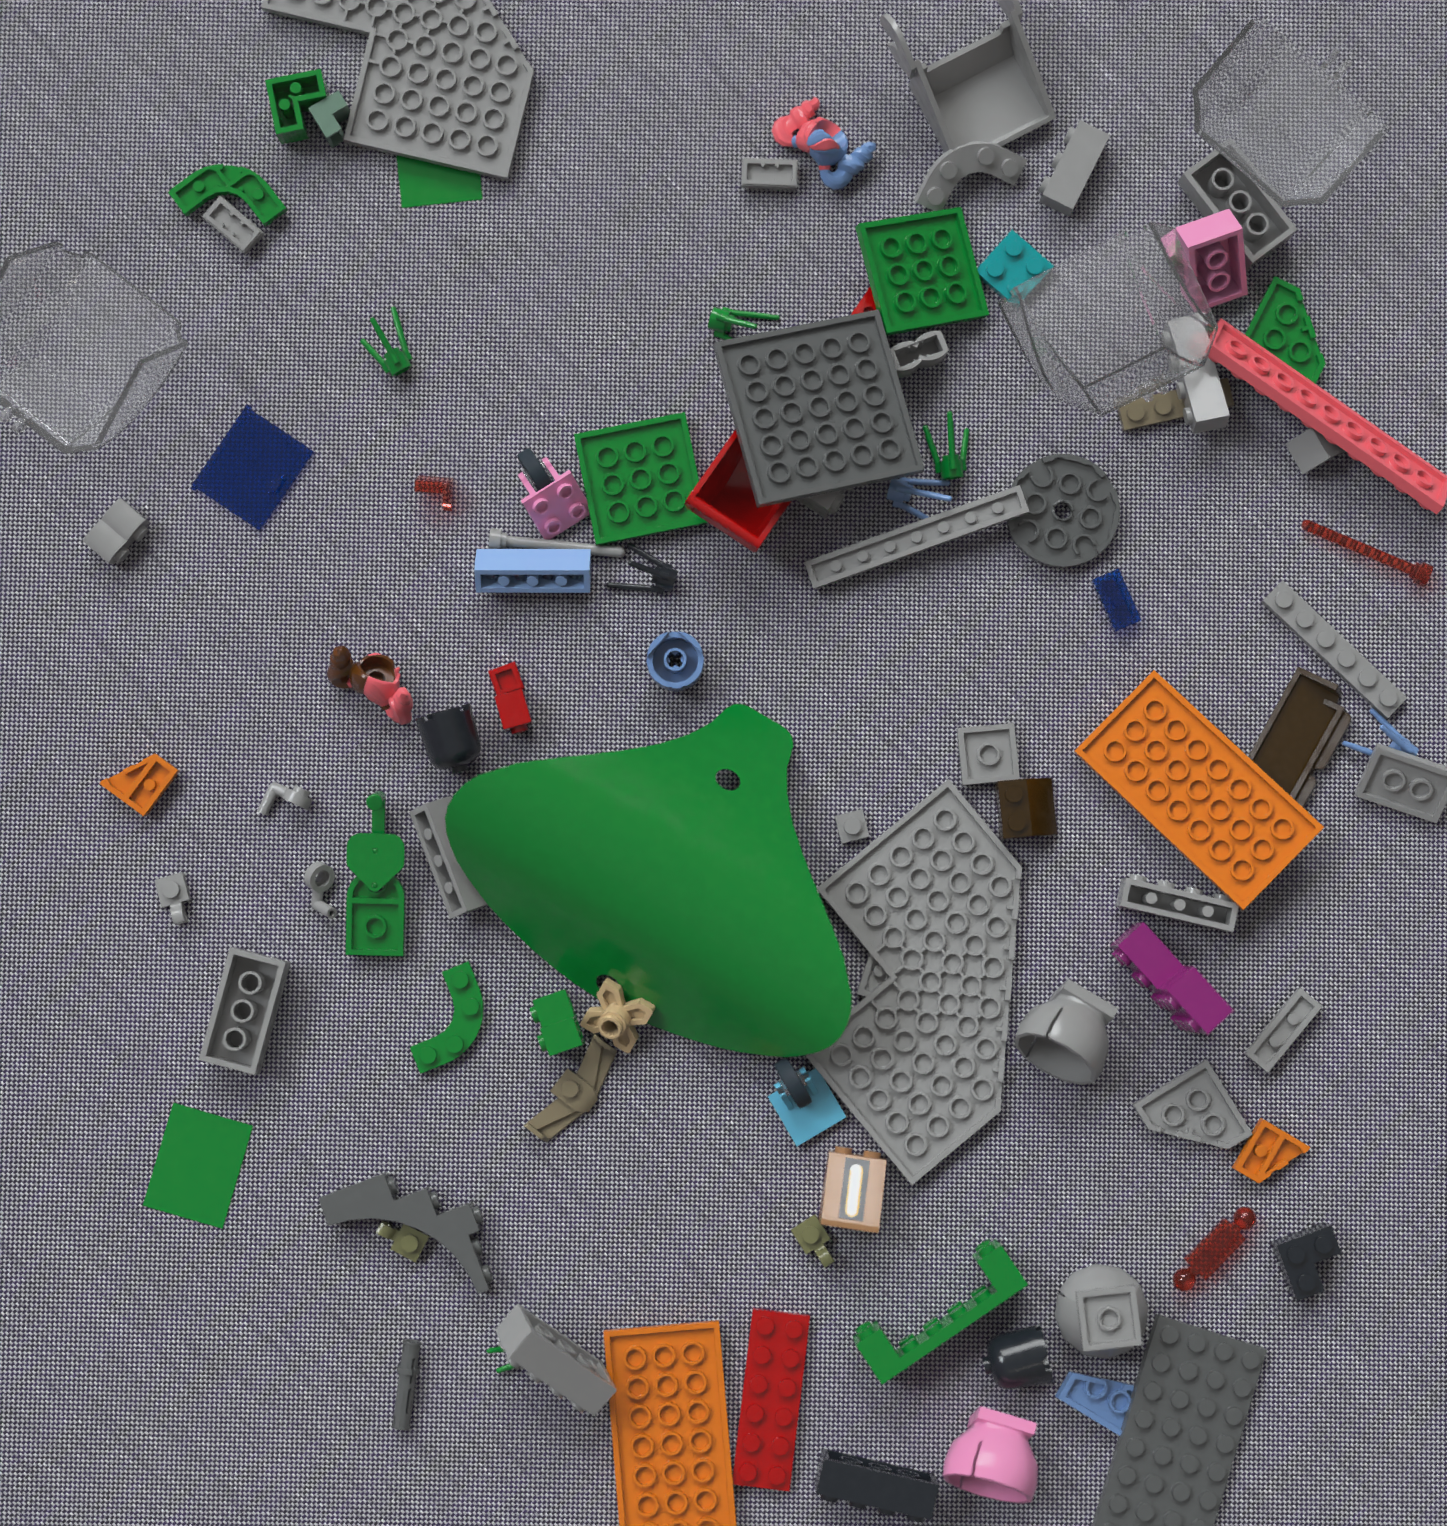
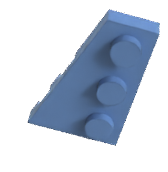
M1069 1371L1055 1397L1120 1436L1134 1385Z

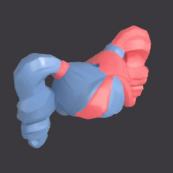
M814 97L810 101L805 100L800 106L792 108L790 115L779 117L774 122L772 128L774 140L782 147L799 148L809 153L819 166L820 178L823 184L832 190L843 189L854 175L864 170L865 163H868L873 158L872 152L876 150V143L866 142L848 155V140L839 126L822 117L809 121L820 107L819 99ZM799 130L797 135L793 136V133ZM837 164V170L831 172V166Z

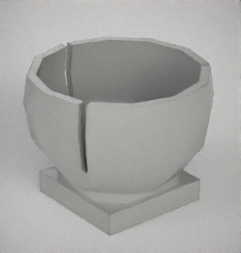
M1067 979L1050 996L1048 1002L1030 1009L1019 1024L1014 1045L1021 1055L1026 1057V1060L1049 1075L1062 1081L1079 1085L1094 1083L1103 1071L1109 1050L1105 1025L1114 1018L1118 1008Z
M1093 1264L1073 1272L1059 1288V1291L1065 1297L1057 1293L1055 1319L1063 1339L1082 1355L1108 1359L1131 1350L1133 1346L1142 1345L1141 1336L1146 1328L1148 1304L1141 1285L1123 1269Z

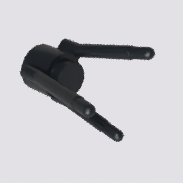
M628 543L627 548L657 566L653 569L631 560L628 561V565L653 575L651 583L656 585L606 583L608 588L648 591L663 595L664 590L672 591L678 570L672 569L673 565L664 563L639 547Z

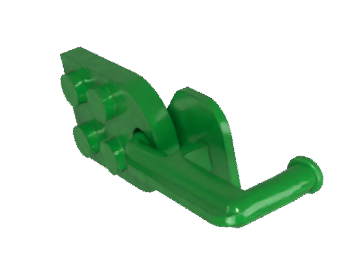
M377 791L368 796L366 800L367 807L372 810V833H357L347 843L346 863L348 868L357 877L351 882L347 891L346 955L404 956L405 890L401 881L395 875L404 867L405 845L399 836L385 833L386 795L382 791Z

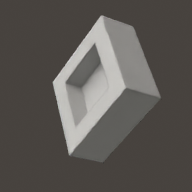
M863 809L834 816L841 844L870 837Z

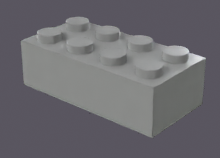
M1229 140L1184 172L1178 181V185L1203 217L1230 209L1243 228L1246 271L1289 240L1297 231L1295 225Z
M237 947L229 948L199 1060L253 1075L261 1073L291 962Z
M517 1303L495 1329L500 1340L498 1344L507 1354L505 1359L516 1369L522 1367L527 1370V1374L535 1382L540 1384L543 1381L549 1385L548 1388L553 1394L559 1398L563 1396L568 1398L571 1405L579 1412L587 1411L595 1417L617 1391L602 1361Z

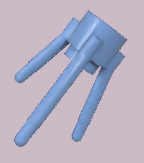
M896 478L891 480L887 499L893 501V507L901 508L922 520L929 516L904 503V501L910 502L912 494L952 501L951 496L913 488L914 485L949 486L950 481Z
M1371 708L1370 713L1382 724L1380 725V730L1393 740L1389 747L1416 756L1418 748L1403 737L1374 708ZM1342 742L1343 746L1369 756L1373 752V750L1355 743Z

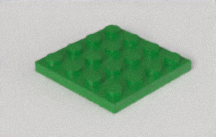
M961 207L859 223L855 227L876 310L879 309L886 336L982 319L989 315Z
M685 412L574 434L596 546L708 524L707 521L689 511L685 506L686 499L699 482Z

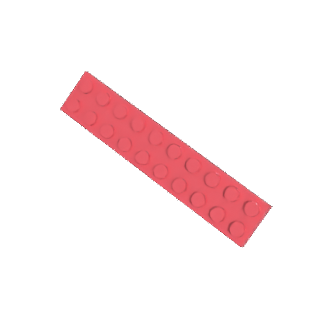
M1220 318L1202 350L1211 361L1220 363L1230 370L1234 377L1243 379L1253 386L1257 393L1272 399L1283 411L1292 413L1306 427L1315 429L1329 443L1339 446L1352 459L1368 466L1376 476L1385 478L1399 492L1414 498L1422 508L1431 510L1436 515L1441 511L1447 498V475Z

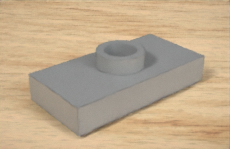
M742 158L741 188L797 190L798 160Z
M219 196L202 216L207 223L245 255L264 235L257 226L222 196Z

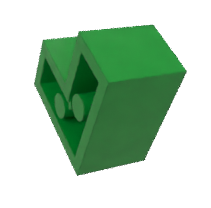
M316 69L266 79L275 132L280 143L286 144L309 139L304 112L309 111V107L329 96L326 79L322 70Z
M567 988L532 1000L534 1004L533 1007H530L532 1018L535 1024L540 1022L542 1027L540 1028L542 1034L537 1036L542 1052L548 1051L549 1056L586 1043Z

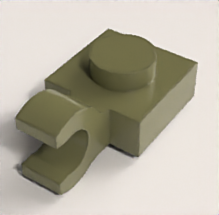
M815 1214L791 1229L806 1255L814 1250L824 1268L834 1262L833 1257L824 1245L831 1238Z
M382 1220L376 1231L380 1236L394 1241L390 1248L391 1250L414 1262L417 1261L429 1238V1235L417 1228L403 1224L401 1229L384 1220Z

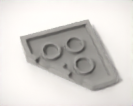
M1206 1059L1132 1104L1148 1130L1225 1149H1230L1253 1135Z

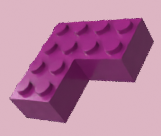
M1144 922L1134 923L1110 945L1114 950L1111 953L1114 959L1121 966L1125 965L1134 972L1131 974L1133 980L1141 988H1148L1153 993L1150 998L1160 1009L1164 1008L1172 1014L1170 1020L1180 1031L1184 1030L1186 1032L1208 1035L1234 1011L1194 966H1183Z

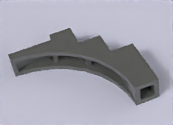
M387 1171L318 1198L328 1226L348 1220L374 1218L396 1221L417 1228L439 1241L457 1258L468 1273L478 1294L490 1289V1282L493 1281L492 1272L488 1264L483 1265L480 1254L483 1253V1248L479 1238H473L472 1233L480 1231L482 1228L480 1223L484 1222L480 1207L478 1205L474 1207L472 1201L439 1213L438 1208L441 1207V1202L437 1192H432L430 1186L397 1198L395 1194L399 1192L397 1182L394 1176L389 1177Z

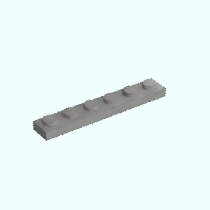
M1283 580L1261 601L1385 719L1389 718L1407 699L1397 687Z

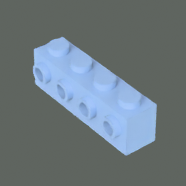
M476 549L474 567L476 593H590L591 549Z

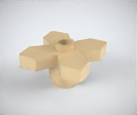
M606 978L596 995L601 1006L590 1007L583 1017L580 1026L593 1034L600 1032L605 1038L612 1039L615 1047L630 1053L639 1038L634 1025L647 1024L656 1006L643 998L625 1002L622 986Z

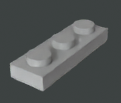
M1297 988L1244 1054L1268 1073L1323 1006L1303 989Z

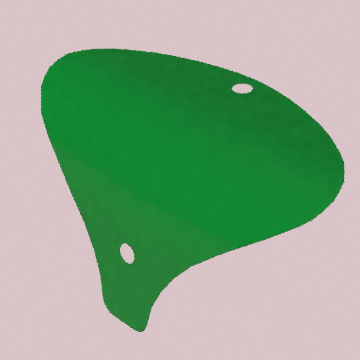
M743 704L731 705L710 724L686 736L656 745L621 751L522 762L478 775L466 782L454 794L448 804L445 825L451 849L463 872L488 906L534 952L554 969L595 998H597L596 995L600 989L596 983L597 977L599 975H609L622 986L625 1002L643 998L656 1006L647 1024L707 1045L765 1056L793 1057L820 1052L833 1045L842 1036L847 1027L851 1014V991L844 956L803 856L791 817L787 795V767L793 749V739L787 729L751 707ZM722 769H729L735 772L740 778L739 787L735 790L723 789L716 781L717 772Z

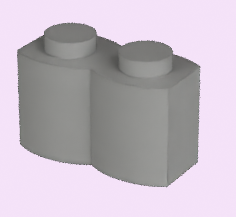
M930 331L918 337L916 341L901 342L890 350L898 378L912 375L920 367L928 368L941 363L946 358L949 349L942 331Z
M119 498L106 511L102 519L88 532L83 542L109 564L121 563L129 555L130 550L128 548L135 540L139 542L149 530L147 526L150 522L126 501Z

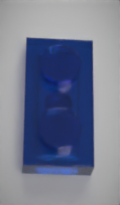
M1119 568L1091 581L1114 633L1141 621V617Z

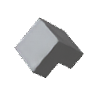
M1313 428L1308 429L1285 444L1302 474L1313 470L1345 451L1339 446L1329 443L1322 434Z

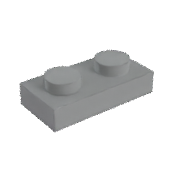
M874 939L872 947L876 950L883 942ZM885 945L883 948L894 951L891 963L896 965L901 948H890ZM870 953L857 990V994L862 996L869 995L889 978Z

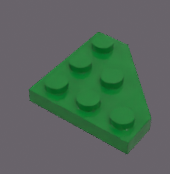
M1274 276L1245 335L1316 384L1326 363L1316 342V334L1310 316L1307 315L1303 304L1304 299L1301 290Z

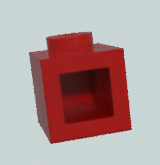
M523 689L494 696L504 731H511L512 735L528 731L527 726L532 725L533 721Z

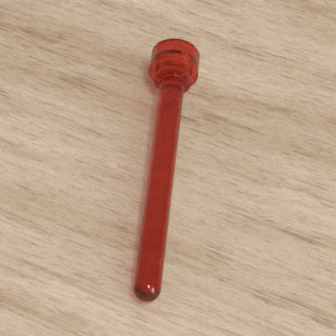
M1304 520L1301 524L1302 529L1409 574V578L1413 579V583L1422 587L1427 584L1434 566L1425 562L1421 564L1415 562V564H1412L1311 520Z

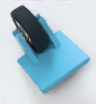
M787 1057L774 1064L782 1080L774 1084L777 1091L770 1094L768 1098L796 1146L846 1118L829 1086L816 1068L808 1073L804 1067L795 1071Z

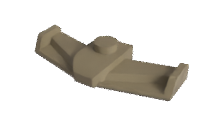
M594 1034L577 1074L567 1068L550 1090L558 1098L523 1126L541 1140L548 1142L583 1113L589 1112L598 1100L597 1096L617 1050Z

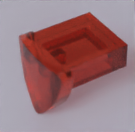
M418 475L415 479L414 492L443 494V511H452L454 478Z

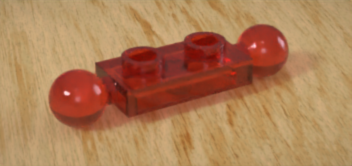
M1240 1207L1234 1212L1231 1224L1225 1218H1222L1183 1258L1190 1266L1187 1269L1181 1268L1174 1273L1173 1284L1175 1288L1182 1292L1190 1291L1196 1284V1276L1198 1274L1206 1281L1246 1240L1239 1232L1251 1229L1255 1225L1257 1220L1255 1212L1249 1207Z

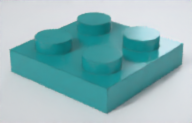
M1011 230L977 269L980 279L1017 310L1053 270L1054 265L1015 231Z

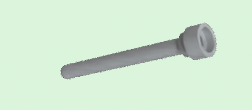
M490 528L488 549H506V547L524 549H591V555L622 558L625 555V549L620 546H596V544L508 536V533L502 532V529Z

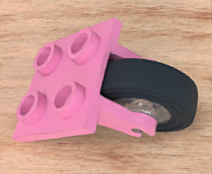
M530 448L517 455L524 469L523 472L518 474V477L530 494L523 498L521 502L544 539L550 540L590 515L587 499L570 470L559 476L547 457L539 461ZM550 474H551V476L553 477L554 482H552L551 479L549 478V475H550ZM533 485L535 486L538 492H535V490L532 487Z

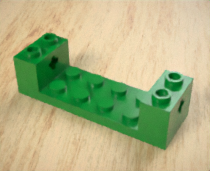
M989 1239L983 1241L975 1247L976 1253L972 1255L991 1285L986 1287L984 1284L976 1288L970 1294L972 1298L965 1303L961 1301L954 1303L946 1310L948 1312L946 1316L940 1320L937 1317L931 1319L923 1325L924 1331L916 1336L912 1333L903 1338L898 1343L900 1345L899 1348L895 1349L877 1320L872 1324L870 1321H867L855 1329L857 1333L853 1336L855 1345L881 1384L899 1374L1028 1285L996 1239L992 1242Z

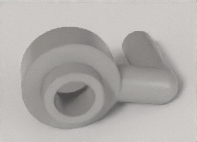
M272 782L257 811L267 816L277 796L306 810L309 809L313 799L308 797L309 791L295 785L292 790L277 782Z
M315 862L307 868L304 875L305 884L312 889L311 907L332 919L336 916L337 910L323 902L324 892L333 885L335 873L327 864Z

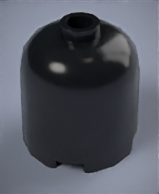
M470 703L462 705L463 711L460 710V707L449 708L427 715L428 721H425L424 717L415 719L428 759L435 768L441 770L451 769L452 774L468 770L467 764L475 761L479 756L481 743Z
M1041 1324L1001 1333L989 1341L987 1346L988 1356L982 1357L986 1375L992 1374L995 1383L1003 1389H1018L1054 1382Z

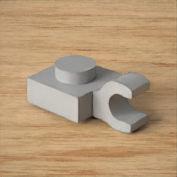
M180 872L154 880L161 907H170L173 924L180 925L189 922L184 902L191 901V896L185 874Z

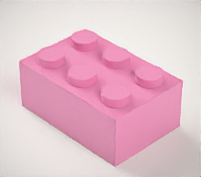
M1230 209L1175 227L1182 294L1194 313L1248 295L1243 228Z

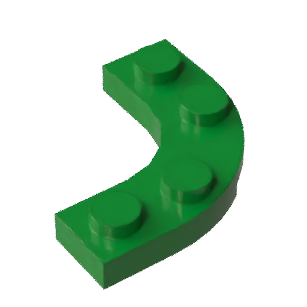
M215 164L204 167L192 173L168 191L186 217L207 201L219 195H232L241 198L265 227L288 211L263 178L242 166Z
M470 961L442 972L453 999V1019L447 1029L441 1034L410 1047L420 1074L461 1056L473 1044L479 1033L484 1017V1001Z

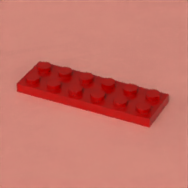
M752 1308L732 1475L733 1485L790 1491L810 1322L809 1314Z

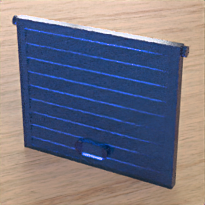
M247 405L201 470L191 489L194 491L198 489L261 531L314 451L252 411V407Z

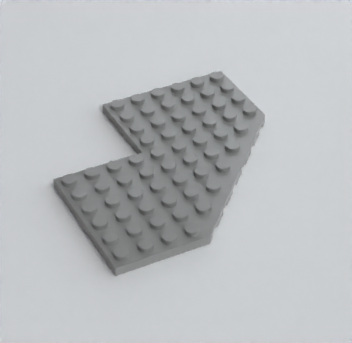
M262 0L261 9L265 12L369 35L343 138L344 143L506 181L509 180L534 78V70L524 57L518 44L502 22L490 0Z
M949 779L816 888L889 978L851 1008L847 1027L842 1036L833 1045L820 1052L805 1056L911 1185L1001 1111L1002 1102L1001 1095L1004 1080L1005 1050L1008 1034L1022 866ZM874 939L883 942L876 950L872 947ZM885 945L890 948H901L896 964L891 962L894 951L883 948Z

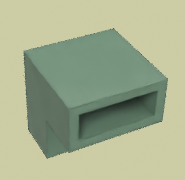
M338 90L308 108L331 148L343 142L344 133L339 124L348 119L350 109Z

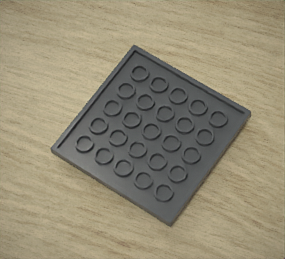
M879 309L714 342L713 349L757 508L920 474L925 470Z

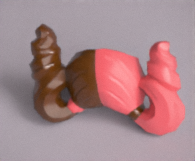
M345 646L334 648L333 653L330 655V665L326 675L332 685L344 689L353 688L357 693L365 695L368 700L379 705L382 710H385L387 716L398 724L404 725L411 722L413 699L405 687L399 688L401 678L399 673L400 667L395 668V663L386 655L372 653L363 657L359 662L354 663L350 651Z

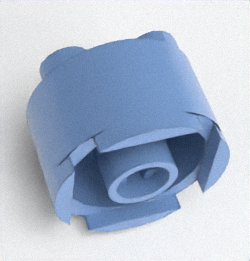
M685 632L663 633L649 646L646 660L647 668L653 681L661 688L679 692L692 687L701 677L704 669L703 651L700 644L691 635ZM673 656L676 658L681 656L680 662L682 665L680 667L676 665L670 667L669 657Z

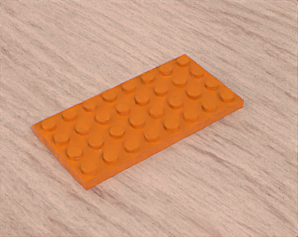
M1155 670L1074 751L1082 761L1242 911L1324 828Z
M719 1320L604 1330L606 1370L617 1388V1391L609 1399L619 1526H737Z

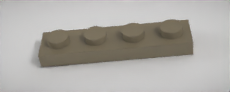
M1228 378L1220 379L1227 407H1233L1234 400ZM1176 390L1119 402L1116 405L1123 432L1184 418V401L1178 398Z

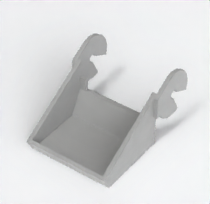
M997 0L1001 9L1009 18L1000 24L999 30L929 66L926 63L921 64L920 59L913 60L903 33L892 16L886 13L880 17V24L894 41L887 45L897 64L909 77V88L944 153L949 149L953 150L972 141H986L1003 146L1057 118L1020 22L1023 11L1018 0Z

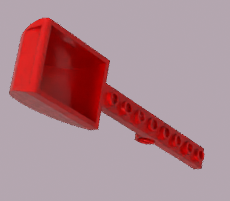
M869 287L851 315L876 310L871 287ZM735 429L686 499L685 506L689 511L721 530L750 551L757 552L792 501L757 508Z

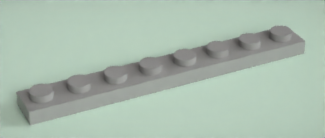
M1020 485L805 561L804 563L813 589L816 590L1029 513V509Z

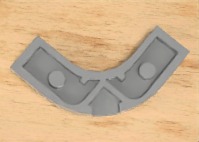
M972 141L953 150L949 149L931 166L914 201L933 211L943 210L953 188L959 180L970 173L976 172L988 173L1015 185L1027 159L1000 145L986 141Z

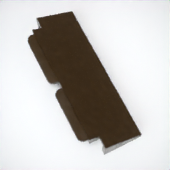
M1297 667L1248 757L1304 808L1316 786V780L1312 776L1315 769L1323 770L1326 768L1351 723V717L1345 707L1337 704L1343 694L1339 685Z

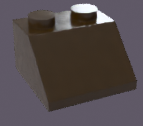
M1026 778L997 781L994 783L1000 840L1057 835L1052 778Z

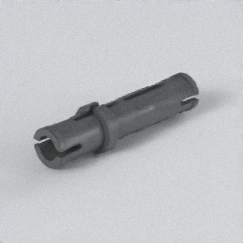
M403 1339L401 1361L396 1371L399 1373L391 1427L397 1430H410L416 1376L420 1374L418 1359L421 1341Z

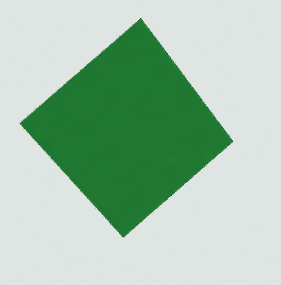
M396 155L402 208L483 199L480 174Z
M173 1103L143 1206L223 1229L253 1126Z

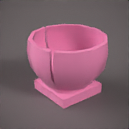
M980 1406L969 1417L968 1429L951 1443L944 1460V1480L956 1488L978 1496L1019 1504L1032 1502L1037 1489L1038 1466L1028 1440L1035 1434L1037 1423Z

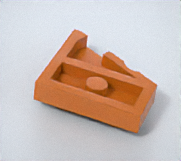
M155 753L143 759L140 763L131 765L123 769L122 772L102 780L100 785L146 817L180 770Z
M1260 1118L1252 1131L1253 1135L1249 1136L1232 1168L1256 1183H1261L1270 1177L1271 1173L1282 1169L1289 1164V1161L1301 1153L1304 1154L1309 1151L1310 1147Z

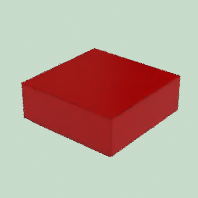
M515 661L488 671L497 696L525 689Z

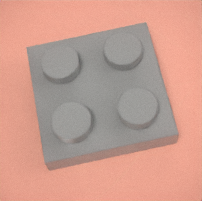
M1014 723L956 729L962 786L1020 779Z

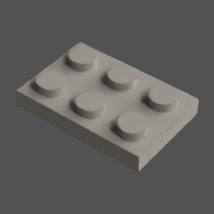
M1376 743L1355 789V796L1437 824L1447 803V766Z

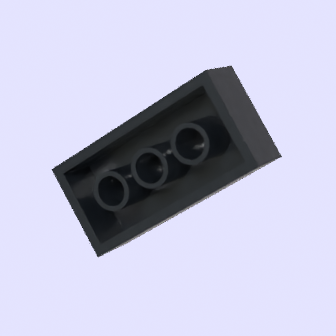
M821 1448L814 1480L816 1494H819L820 1499L837 1503L838 1499L849 1501V1505L854 1508L866 1509V1506L878 1508V1512L888 1516H895V1512L906 1514L908 1520L923 1523L924 1519L932 1520L939 1489V1483L933 1473Z

